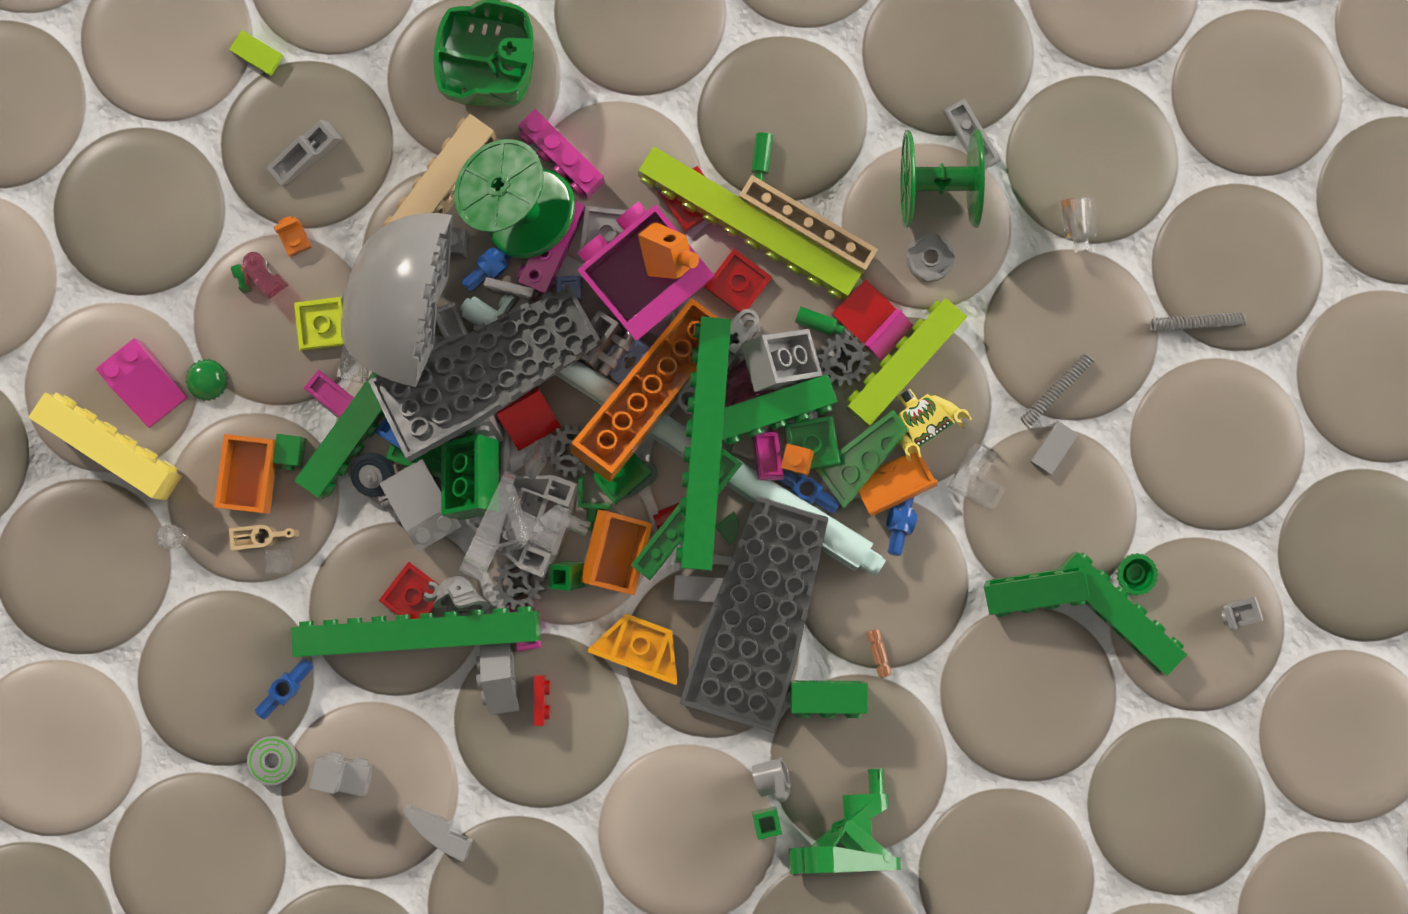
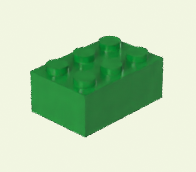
M477 434L441 444V516L466 520L499 513V440Z
M791 680L790 711L795 713L797 718H811V713H820L821 718H836V714H844L846 718H861V714H868V683L864 681Z

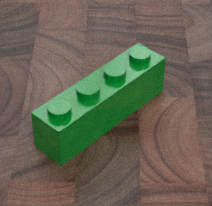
M1084 565L986 580L984 584L989 615L996 614L997 617L1008 616L1013 611L1030 613L1035 611V608L1045 607L1047 610L1060 607V604L1070 603L1071 606L1082 605L1086 600H1089L1090 595Z

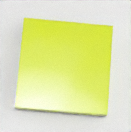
M342 297L294 303L300 351L345 346L341 337Z

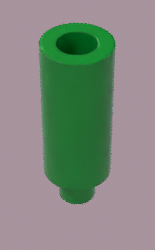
M764 132L756 133L751 172L755 173L754 176L761 181H764V175L769 173L773 135Z
M800 306L794 322L829 336L832 333L841 336L844 326L836 324V319Z

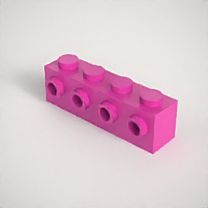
M536 109L518 125L521 132L519 134L520 138L527 145L533 144L538 149L536 153L545 162L549 160L555 166L553 170L563 178L566 177L572 183L570 187L579 196L583 194L589 199L605 183L604 176Z
M575 201L574 217L570 228L555 247L540 256L529 258L526 265L522 264L517 275L521 286L533 288L536 293L541 295L550 292L584 216V204Z

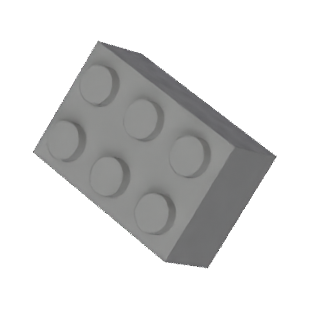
M809 329L762 335L741 344L755 392L792 386L823 376Z

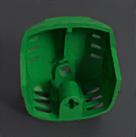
M480 0L471 6H457L447 9L438 27L434 46V74L439 92L448 100L463 105L511 108L519 105L528 92L531 83L534 59L533 27L527 12L520 6L500 0ZM487 24L486 34L483 35V26ZM470 25H474L472 33L469 32ZM500 26L499 36H495L496 29ZM502 64L508 67H513L514 69L511 71H507L502 67Z

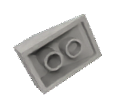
M423 458L380 483L401 524L418 551L462 527L461 520L441 516V487Z

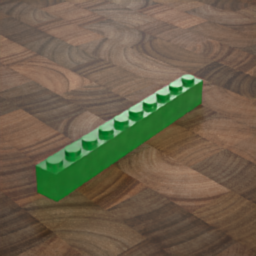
M701 316L699 323L694 324L693 338H698L697 348L692 349L691 362L696 363L695 373L691 372L689 383V387L694 388L693 397L688 399L687 412H692L691 422L686 424L685 435L690 437L689 447L684 449V462H688L687 472L682 474V487H686L685 497L680 499V512L684 513L683 523L679 522L678 538H682L681 548L676 550V563H680L679 569L712 570L731 319Z
M532 606L517 607L518 612L508 613V608L493 609V614H484L483 609L468 610L469 615L459 616V611L444 612V617L436 618L435 613L420 614V619H411V614L396 615V620L387 621L386 616L371 617L372 622H362V618H347L346 624H338V619L323 620V625L314 626V621L299 622V627H291L292 657L540 641V611H533Z

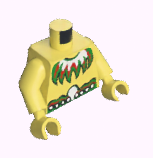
M908 389L898 396L906 407L898 415L909 429L899 444L905 451L908 461H912L911 453H917L921 457L919 447L955 423L953 419L956 420L961 428L965 427L961 421L962 418L966 417L970 421L972 420L967 410L959 409L950 401L936 395L930 396L927 394L918 400L912 390Z

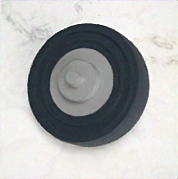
M367 453L359 457L352 465L350 472L351 481L356 490L368 497L384 495L385 493L380 483L395 474L392 463L385 456L378 453Z

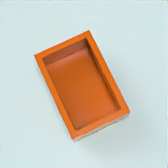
M224 434L214 502L215 508L270 514L277 464L273 463L276 440Z
M598 510L580 582L635 596L640 572L633 568L631 564L648 544L653 523Z

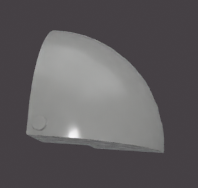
M441 213L414 214L392 221L380 228L365 242L352 267L346 290L342 293L341 337L346 349L354 359L368 370L391 381L416 387L434 347L436 306L449 277L452 215Z

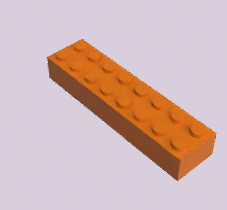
M693 298L690 299L571 443L570 453L609 482L612 481L676 402L680 391L689 380L691 372H695L696 363L691 362L692 349L697 348L698 338H693L694 324L699 323L701 316L719 317Z

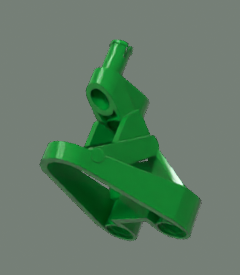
M868 769L870 794L842 795L844 817L834 822L831 828L810 847L789 848L790 874L901 870V857H892L890 852L872 838L871 818L889 807L888 794H884V769ZM840 841L846 848L835 846Z

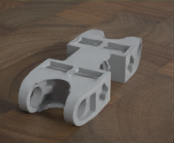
M751 309L742 310L731 322L727 374L736 362L739 363L744 356L741 344L757 338L760 334L761 325L759 317ZM746 314H750V315H753V316H754V317H752V316H747V317H745V318L742 319V317H743L744 315H746ZM746 322H754L751 327L744 326ZM689 378L678 395V403L686 415L692 416V412H687L688 406H685L689 397H693L694 388L689 387Z

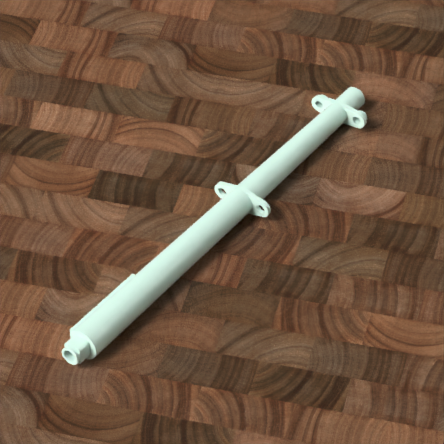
M505 294L498 304L500 307L498 311L475 296L471 299L467 298L460 308L462 311L461 317L475 326L483 322L487 325L498 320V315L505 312L507 314L516 297ZM578 360L555 374L602 406L619 386ZM666 414L648 435L682 458H684L685 447H689L690 437L685 436L686 427ZM745 463L742 464L726 485L753 504L757 496H762L828 517L829 521L821 551L854 572L860 568L868 574L876 576L886 561L882 558L883 556L870 549L873 545L872 542L774 481L758 480L757 471Z

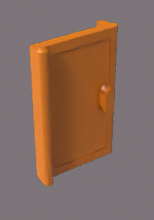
M911 453L912 461H908L906 455H903L877 469L859 491V495L870 517L937 487V480L932 476L922 455L919 457L917 453Z

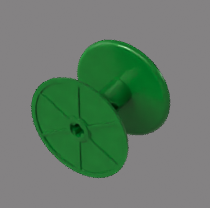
M979 129L974 130L970 136L966 166L944 167L943 163L939 167H916L913 136L909 130H905L900 165L901 214L904 228H909L912 224L915 192L938 191L940 195H943L944 191H966L969 221L973 227H979L985 192L984 145Z
M497 140L478 149L463 165L455 184V205L463 221L472 228L489 232L497 248L514 258H533L551 250L563 239L574 217L575 199L569 183L558 173L543 169L537 153L529 145L518 140Z

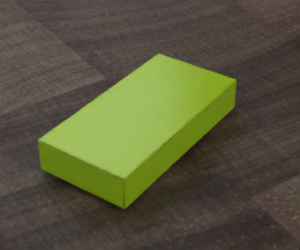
M243 30L240 31L229 48L233 54L269 76L273 75L284 58L281 53Z

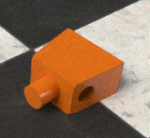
M653 222L638 234L648 276L677 279L690 268H695L698 265L699 256L697 253L690 252L688 239L684 234L657 222Z

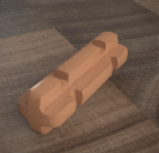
M879 629L868 631L867 638L871 642L870 648L874 663L878 666L876 668L878 676L880 678L890 676L891 669L890 665H887L888 658L885 647L880 640L882 639Z

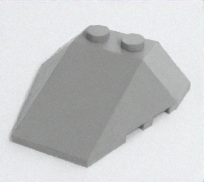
M499 474V513L463 521L495 546L499 552L507 556L518 568L544 577L549 570V564L554 563L558 558L576 511L578 484L553 475Z

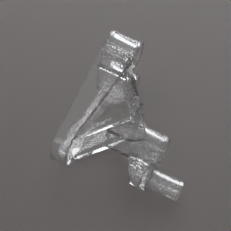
M505 470L458 571L481 581L492 560L516 549L520 550L529 542L551 552L562 527L585 537L591 523L569 514V509L559 504L540 518L522 511L515 486H513L517 475ZM504 525L509 542L499 544Z

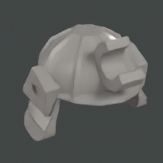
M462 576L449 577L439 586L435 582L430 581L428 588L432 589L434 593L428 594L425 592L423 595L425 601L431 602L435 600L434 608H445L446 612L459 611V616L469 615L468 610L483 609V611H486L489 607V603L477 593L471 582Z

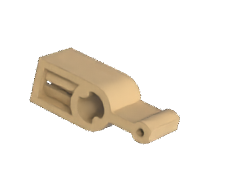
M267 525L229 528L231 551L269 548L277 543L278 538L299 537V530L287 528L285 531L277 532L274 527ZM267 530L269 538H265V543H263L260 537ZM251 537V539H242V540H240V538Z

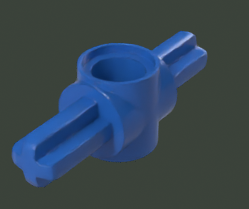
M490 248L476 261L477 268L462 280V284L471 292L485 281L486 277L496 279L509 267L507 261L511 256L506 255L500 249Z
M783 469L784 477L778 481L791 488L790 492L811 505L814 502L831 513L836 511L840 502L821 490L822 486L816 483L815 480L803 474L798 476L789 470ZM802 483L811 484L813 492L810 496L801 494L800 485Z
M914 497L891 507L888 513L886 527L891 532L887 552L890 555H902L905 537L912 534L915 529L917 513L912 509Z
M303 658L289 674L284 672L279 679H276L271 684V687L267 690L269 695L258 705L255 713L265 720L280 704L284 706L297 694L301 688L299 683L313 670V664ZM282 682L287 683L289 686V693L286 696L281 694L279 690Z

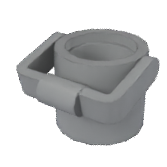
M781 757L752 766L754 782L761 797L775 793L776 800L780 802L788 799L791 787L789 772Z

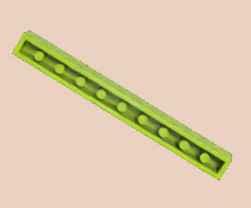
M654 146L638 170V177L641 178L640 181L650 188L655 186L662 190L661 194L670 200L675 198L682 202V206L686 210L693 213L697 211L703 214V219L708 223L721 225L724 227V232L728 235L741 237L750 248L757 250V248L766 252L765 256L770 260L783 262L787 265L786 268L796 275L799 273L808 277L807 281L816 287L823 286L829 290V295L838 300L841 298L846 300L863 272L861 269Z

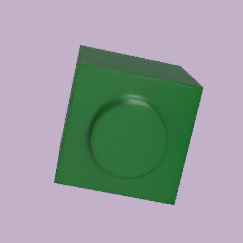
M277 434L273 463L280 465V469L294 471L295 467H303L306 438Z
M561 561L549 564V589L572 591L586 587V583L580 582L585 562Z
M776 806L752 811L758 840L782 835Z

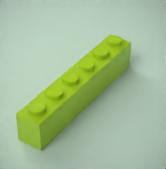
M946 297L941 303L936 300L927 310L931 313L924 321L920 318L911 328L915 332L909 339L904 336L895 346L899 350L893 356L888 354L879 365L882 369L877 374L872 372L864 380L865 388L861 392L855 390L847 399L850 404L846 409L867 428L967 318Z

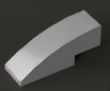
M319 120L304 136H298L266 168L280 186H285L322 159L343 138L329 121Z
M410 804L404 806L403 813L407 819L432 845L462 862L467 858L474 839L451 831L454 821Z

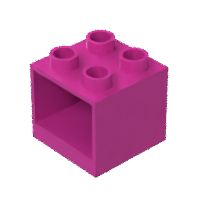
M640 202L634 204L616 220L623 229V232L610 243L599 234L577 253L585 262L577 271L636 341L715 276L700 257L698 265L695 268H690L680 278L671 279L648 276L638 234L653 222H657L677 232L678 230L656 204L647 211ZM689 245L690 252L696 253Z

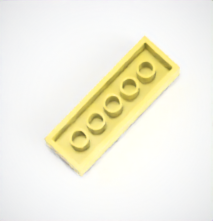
M57 392L54 395L49 393L43 394L28 418L149 497L167 501L183 477L176 472L178 468L168 461L157 460L158 455L146 447L144 449L136 446L138 442L126 434L116 433L118 429L106 421L102 422L96 419L97 415L77 406V402L72 398Z

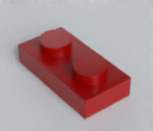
M534 675V726H544L546 720H550L551 708L550 705H546V695H550L551 682L546 680V675Z

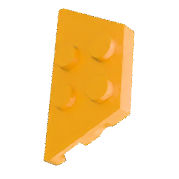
M626 613L588 648L587 652L671 684H677L672 630Z

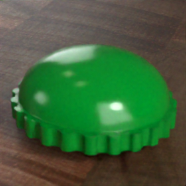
M203 359L190 366L186 375L187 380L185 381L189 392L194 397H197L199 400L210 401L211 399L215 400L216 397H220V394L224 393L223 391L228 384V377L221 364L215 360Z
M1132 553L1130 556L1127 555L1126 558H1123L1122 562L1119 563L1118 572L1116 573L1119 585L1122 586L1121 588L1127 593L1136 596L1149 593L1158 581V569L1156 564L1153 563L1154 561L1150 557L1139 553Z

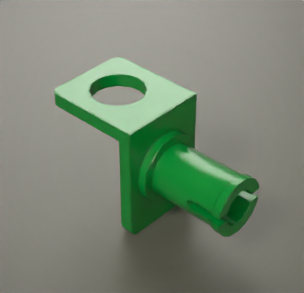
M580 477L577 507L587 509L585 531L592 532L593 522L595 524L598 510L611 509L612 502L583 501L584 477Z

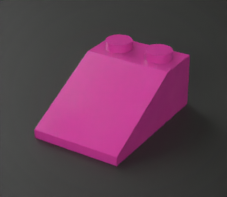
M133 338L96 368L110 388L148 428H151L188 398L145 343L136 338Z

